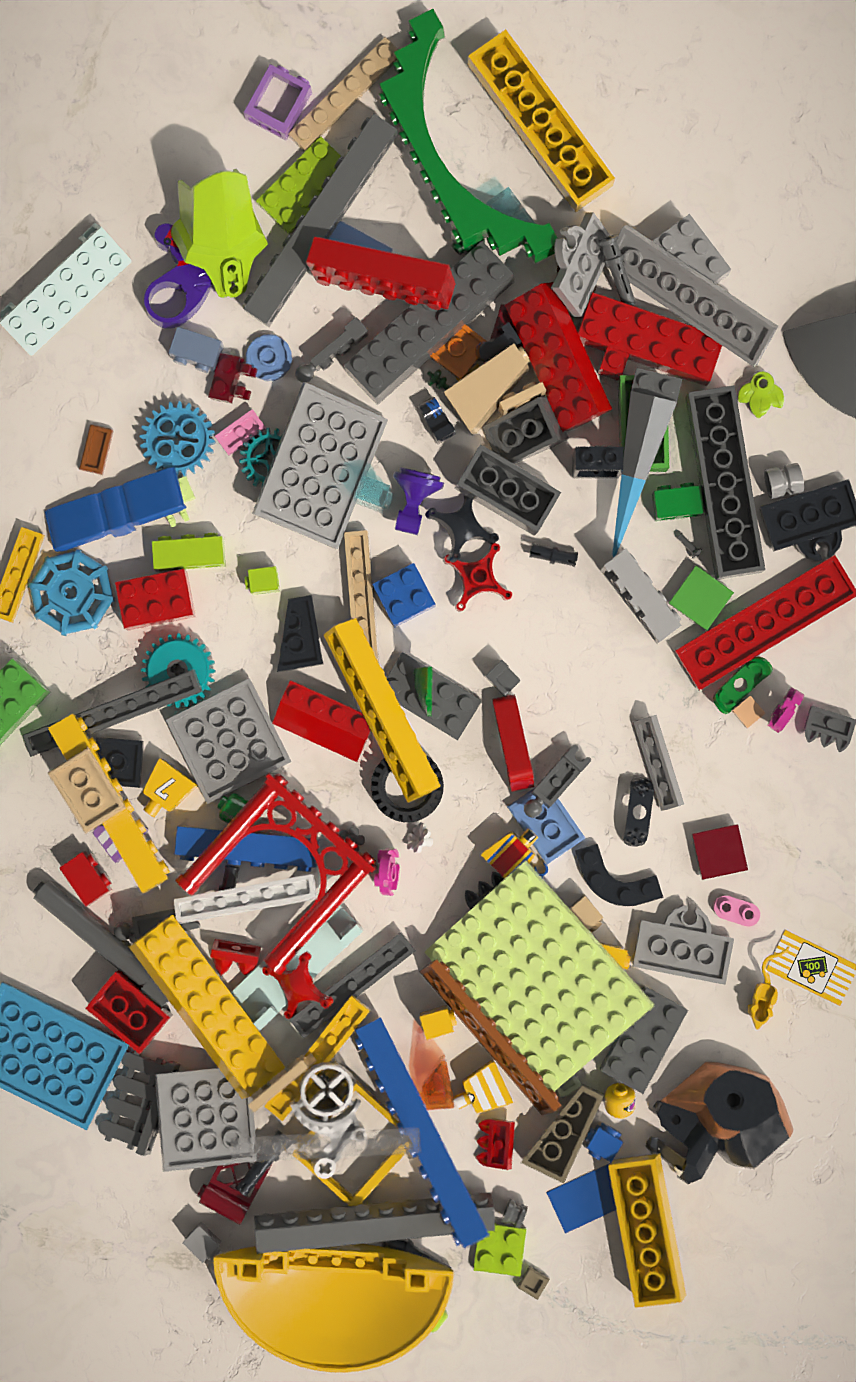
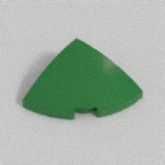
M432 667L415 668L414 682L419 703L426 716L432 717Z

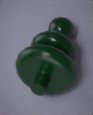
M438 369L434 373L428 371L427 375L430 378L427 384L429 386L436 383L435 387L437 390L443 388L445 391L452 387L446 384V377L440 378L441 370Z

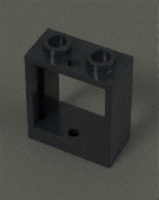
M623 446L575 447L572 455V478H619L623 472Z

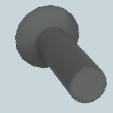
M682 533L678 535L677 539L692 553V559L702 552V549H697Z

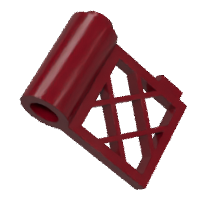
M257 1152V1157L259 1158L261 1154ZM247 1162L248 1168L250 1170V1162ZM242 1163L227 1166L219 1165L209 1184L205 1185L203 1183L197 1194V1197L200 1198L198 1203L241 1225L271 1166L254 1186L250 1197H245L240 1191L229 1186L232 1184L237 1186L242 1180H237L233 1167ZM231 1167L234 1177L233 1182L224 1184L217 1180L221 1170Z

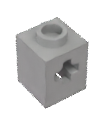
M202 1222L183 1241V1244L202 1263L207 1258L211 1261L221 1251L218 1248L221 1241Z

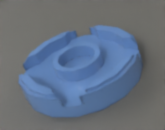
M273 334L261 335L255 338L247 349L246 363L258 369L256 373L258 379L276 381L289 371L292 364V352L287 342Z

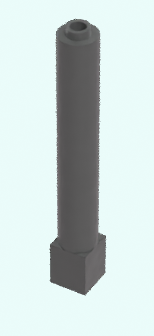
M41 881L33 890L36 894L33 898L134 982L158 1006L163 1008L169 1002L127 945L115 937V935L53 883Z

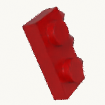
M495 1118L481 1121L478 1127L489 1135L480 1137L477 1143L488 1151L478 1154L476 1160L486 1167L503 1170L512 1169L515 1121Z

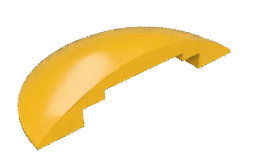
M368 1244L257 1254L256 1246L214 1256V1272L218 1289L224 1304L238 1326L254 1342L272 1355L303 1368L331 1373H348L376 1368L390 1363L414 1349L429 1335L443 1315L450 1298L454 1276L453 1269L430 1259L404 1251Z

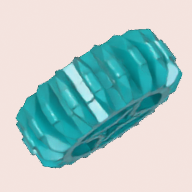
M266 428V435H263L261 430H257L259 436L257 439L251 434L249 438L252 443L250 444L245 441L243 443L248 451L240 450V455L246 458L240 459L239 463L247 465L241 471L242 473L250 472L246 479L251 481L255 478L253 482L255 487L260 482H262L263 486L266 477L258 474L252 465L265 466L267 471H269L270 465L265 458H268L270 451L273 456L276 453L273 442L280 443L282 435L281 437L279 436V428L275 429L274 435L271 434L270 428ZM266 443L265 451L260 455H256V457H252L257 447Z

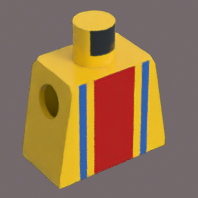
M530 828L520 837L513 831H510L484 850L481 856L506 879L524 861L530 864L536 854L530 846L538 839V836Z

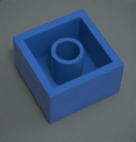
M415 563L372 584L394 628L436 607Z

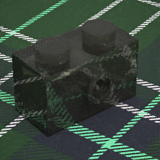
M334 1060L332 1063L340 1065L347 1071L354 1087L357 1081L355 1080L353 1074L350 1071H348L343 1065H341L337 1060ZM327 1068L324 1072L318 1073L317 1076L324 1082L325 1088L322 1089L313 1080V1084L305 1092L307 1102L320 1090H323L325 1096L313 1107L322 1110L336 1107L337 1103L328 1095V1090H332L342 1100L348 1091L347 1078L344 1077L333 1088H329L328 1082L340 1071Z

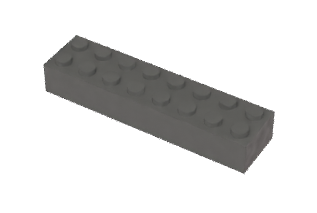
M483 241L451 268L456 285L448 309L434 310L420 303L418 305H410L344 364L347 374L376 405H379L431 358L430 355L437 352L462 329L463 325L470 323L514 283V273Z
M735 385L689 392L685 399L699 483L701 485L715 579L720 580L762 573L766 569Z

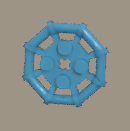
M79 549L70 553L45 557V561L31 583H28L36 620L40 619L59 631L62 636L98 628L100 620L111 603L115 601L107 572L109 570L108 567L96 562ZM72 562V568L59 571L56 566ZM80 563L94 572L89 576L79 570ZM51 569L54 575L47 586L43 585L42 582ZM100 579L103 594H96L93 580ZM76 587L75 592L77 595L68 599V594L65 592L66 588ZM40 591H46L49 604L44 607ZM95 599L100 600L101 603L94 614L91 615L88 612L90 606ZM52 609L64 615L62 622L48 613ZM83 614L86 619L85 621L70 624V617Z

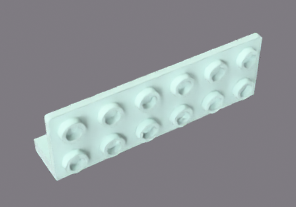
M94 223L78 238L82 244L19 304L15 306L10 302L0 312V324L30 355L38 351L131 263V259L98 224Z
M340 905L286 965V970L296 969L300 963L298 957L307 951L311 954L308 971L313 979L364 929ZM264 961L231 992L238 1004L255 1021L253 1024L259 1030L288 1003L279 982L273 976L263 974L262 969L267 965Z

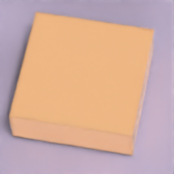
M751 695L732 710L746 728H749L765 714Z

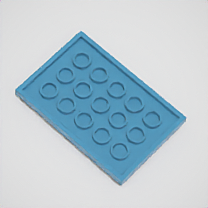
M2 982L0 985V1088L80 1128L88 1130L129 1045L123 1040Z

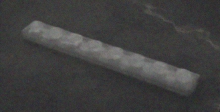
M419 1128L231 1138L232 1163L421 1152Z

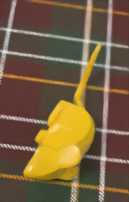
M789 946L784 951L767 956L762 963L764 983L756 984L753 991L752 1004L748 1005V1013L757 1030L769 1020V1017L773 1016V1005L776 1004L778 998V991L771 985L766 964L769 960L785 954L789 950Z

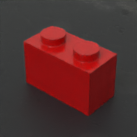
M86 851L81 852L59 868L85 907L90 906L112 890L110 878L105 872L101 874L96 867L99 864L92 853L87 854Z

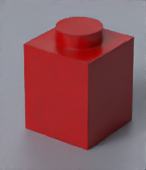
M607 346L598 374L618 381L620 375H623L629 354Z

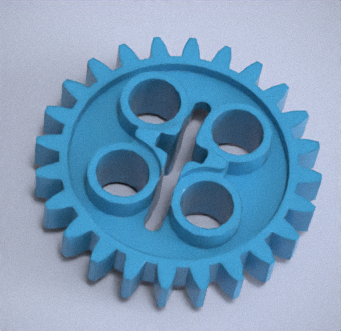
M181 401L178 402L177 408H174L171 402H169V409H165L164 406L160 405V413L153 410L154 418L146 417L149 426L141 427L146 434L140 435V438L146 442L141 444L140 447L148 449L143 456L145 458L152 457L148 463L150 466L157 463L155 468L157 472L162 468L175 467L177 476L179 472H182L183 476L187 477V470L196 474V466L201 469L204 468L201 463L202 460L210 461L206 454L214 453V450L209 447V445L216 444L215 440L210 439L211 436L215 435V431L208 430L212 426L211 421L204 423L207 415L202 414L198 416L200 409L197 407L194 411H191L192 405L190 403L187 404L186 408H183ZM166 422L173 424L172 430L168 433L161 431L162 425ZM195 424L196 431L192 434H186L184 431L186 425ZM177 435H180L181 438L184 440L198 439L199 441L197 443H192L189 441L181 440L179 441V444L176 445V443L173 440L160 441L157 440V438L160 436L165 438L176 439ZM164 445L171 446V452L167 456L160 455V448ZM186 447L194 448L195 451L191 457L183 456V450Z

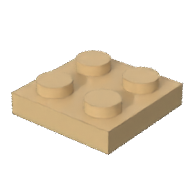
M531 382L523 387L522 392L516 395L514 392L503 396V401L499 403L498 409L501 417L539 397H544L546 389L543 383L536 384V382Z

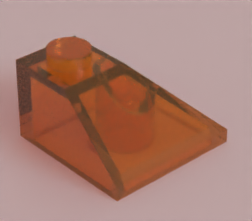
M445 1055L440 1056L422 1083L423 1090L418 1091L427 1110L455 1108Z

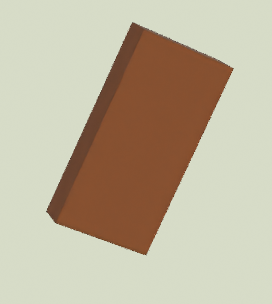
M90 424L79 470L103 476L114 430Z

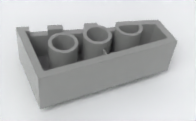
M627 549L623 550L600 570L656 644L682 626L679 622L681 618L674 609L670 610L665 603L667 600L664 595L654 588L650 577L642 571L637 560Z

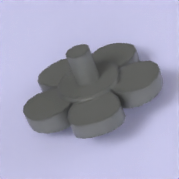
M351 827L349 833L347 830H342L339 833L343 839L349 837L357 845L365 843V837L358 835L359 829L357 827Z

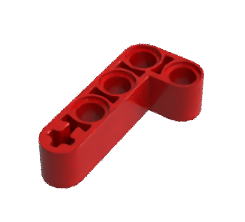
M516 695L493 698L492 703L511 792L533 788V771Z

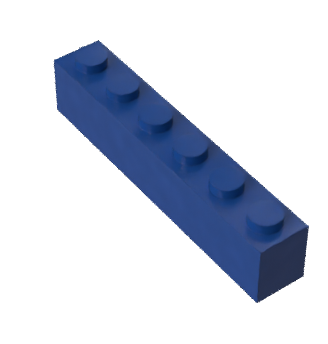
M177 826L175 855H180V860L194 861V857H199L222 830ZM251 833L244 837L225 858L227 864L241 865V861L251 862L250 866L264 867L265 863L274 864L275 869L288 870V865L297 866V871L311 872L312 867H317V862L309 849L298 839L291 836Z

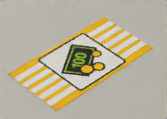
M785 930L774 954L784 951L787 946L790 948L785 954L771 959L767 971L841 1006L856 974V964Z

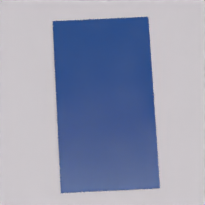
M609 1164L546 1192L565 1234L617 1210Z

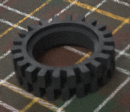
M427 756V760L437 776L440 787L429 793L426 799L414 808H401L390 801L386 793L385 783L391 769L385 758L376 766L371 779V792L374 802L384 815L399 822H416L426 818L437 808L443 796L444 781L439 767L429 756Z

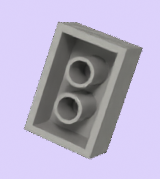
M690 214L653 240L661 248L715 284L726 278L731 271L730 266Z

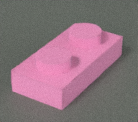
M252 409L218 433L215 438L228 456L244 446V441H251L249 435L252 434L254 437H257V430L264 432L266 427Z

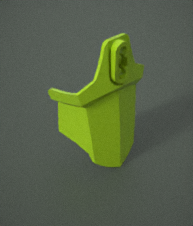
M237 168L233 169V171H220L197 182L192 188L184 181L179 180L180 219L173 224L171 236L178 246L184 262L204 269L210 277L219 297H238L240 294L245 293L253 259L268 245L253 211L246 174L240 173ZM231 282L235 284V286L232 289H230V287L232 286Z

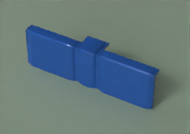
M173 467L126 482L120 486L108 488L100 493L91 494L50 508L45 511L53 549L59 552L101 539L109 534H112L114 537L128 535L136 531L134 526L178 513L186 509L187 506L184 504L176 469Z

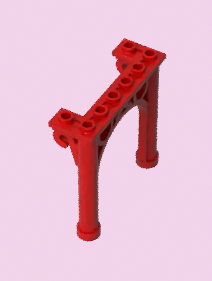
M272 773L266 776L267 780L187 871L184 874L181 873L175 881L183 890L193 896L236 845L247 835L259 830L281 831L302 842L317 862L321 880L320 890L311 908L263 959L272 970L282 975L287 969L286 965L370 871L373 872L377 866L374 864L376 860L368 852L364 854L356 850L358 845L349 837L343 839L338 834L340 829L331 821L328 823L324 822L320 818L322 813L313 805L308 807L302 801L305 798L294 789L291 792L290 788L286 786L289 782L281 774L276 773L274 775ZM278 796H280V797L283 798L285 801H282V800L274 801V800H275ZM282 805L291 812L292 819L288 824H276L273 817V810L276 806ZM268 809L269 823L252 826ZM297 812L313 825L308 829L296 827V830L290 828L297 821ZM319 832L335 845L326 847L321 851V854L317 850L320 848L317 842ZM311 834L310 841L303 835ZM334 851L343 859L341 869L331 870L325 868L324 856L327 852ZM348 858L353 861V863H352L349 867H348V862H349V861H348ZM327 874L334 876L341 874L338 880L326 892Z

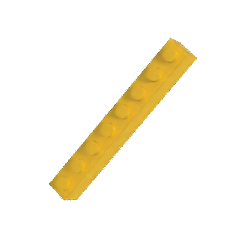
M356 618L335 625L323 635L407 803L431 793L440 787L437 776L433 772L427 756L422 750L416 734L412 730L405 712L395 696L394 690L390 687L384 671L380 667L374 651L364 635L362 627Z
M71 714L49 727L48 729L66 761L86 748H90L127 807L102 824L141 892L146 893L168 880L167 873L170 870L164 860L159 862L155 855L158 849L152 839L147 841L143 834L146 828L140 819L135 820L131 813L135 810L129 799L124 800L120 794L123 788L117 778L112 780L108 773L111 767L105 758L100 759L96 752L99 750V746L93 737L88 738L85 732L88 727L82 717L77 718L76 715Z

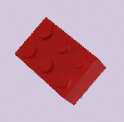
M185 569L115 582L123 627L127 631L196 617L188 573Z
M119 970L111 976L85 1008L139 1054L146 1049L173 1016L165 1007L161 1008L145 995L141 988Z

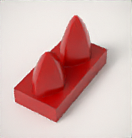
M215 939L210 958H213L214 966L220 975L226 973L233 962H237L239 970L243 975H247L258 964L261 946Z

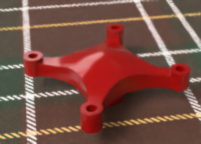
M498 543L492 544L489 553L483 559L476 562L466 563L457 560L455 563L447 560L450 554L443 558L445 564H450L458 571L463 583V595L461 600L455 605L456 611H463L466 608V603L472 596L483 592L496 593L502 596V599L505 601L512 598V592L502 588L493 574V559L500 550Z
M307 951L298 957L300 963L296 969L285 970L282 975L277 974L268 965L262 969L264 975L273 976L281 985L288 1001V1008L284 1012V1016L287 1019H291L297 1014L296 1009L299 1002L317 1001L323 1008H328L333 1003L331 996L323 994L314 985L312 976L308 971L311 954Z

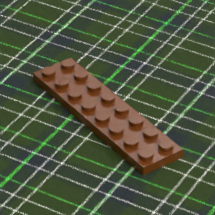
M436 959L419 971L541 1115L555 1112L562 1106L558 1102L559 1097L552 1089H547L542 1083L543 1078L535 1070L532 1071L527 1065V1059L511 1047V1040L506 1035H501L495 1028L497 1025L494 1020L489 1016H485L480 1010V1004L474 998L470 999L464 992L466 990L464 985L459 980L452 978L449 974L450 970L445 963L439 962Z

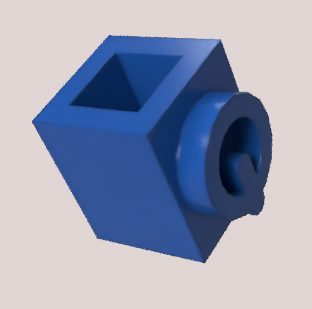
M603 1122L600 1126L597 1124L595 1129L591 1127L584 1139L587 1141L585 1145L589 1149L588 1154L597 1160L604 1158L612 1163L623 1144L620 1138L622 1134Z

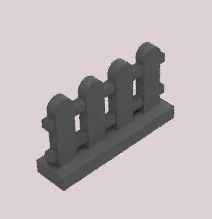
M134 1051V1053H125L121 1061L125 1067H128L127 1074L118 1075L113 1080L115 1088L121 1090L119 1098L112 1097L106 1101L107 1110L113 1112L111 1121H101L98 1125V1130L101 1134L106 1135V1141L111 1142L113 1138L127 1143V1149L134 1150V1147H137L136 1154L147 1156L151 1154L159 1131L155 1075L177 1073L181 1064L174 1061L162 1064L164 1060L157 1057L156 1061L140 1056L141 1054ZM135 1070L150 1075L148 1084L133 1078ZM130 1093L143 1098L141 1106L125 1101L127 1094ZM152 1101V1104H151V1107H150V1110H149V1109H147V1108H148L149 1102ZM120 1115L135 1121L133 1129L118 1124ZM142 1124H145L143 1131L140 1132Z

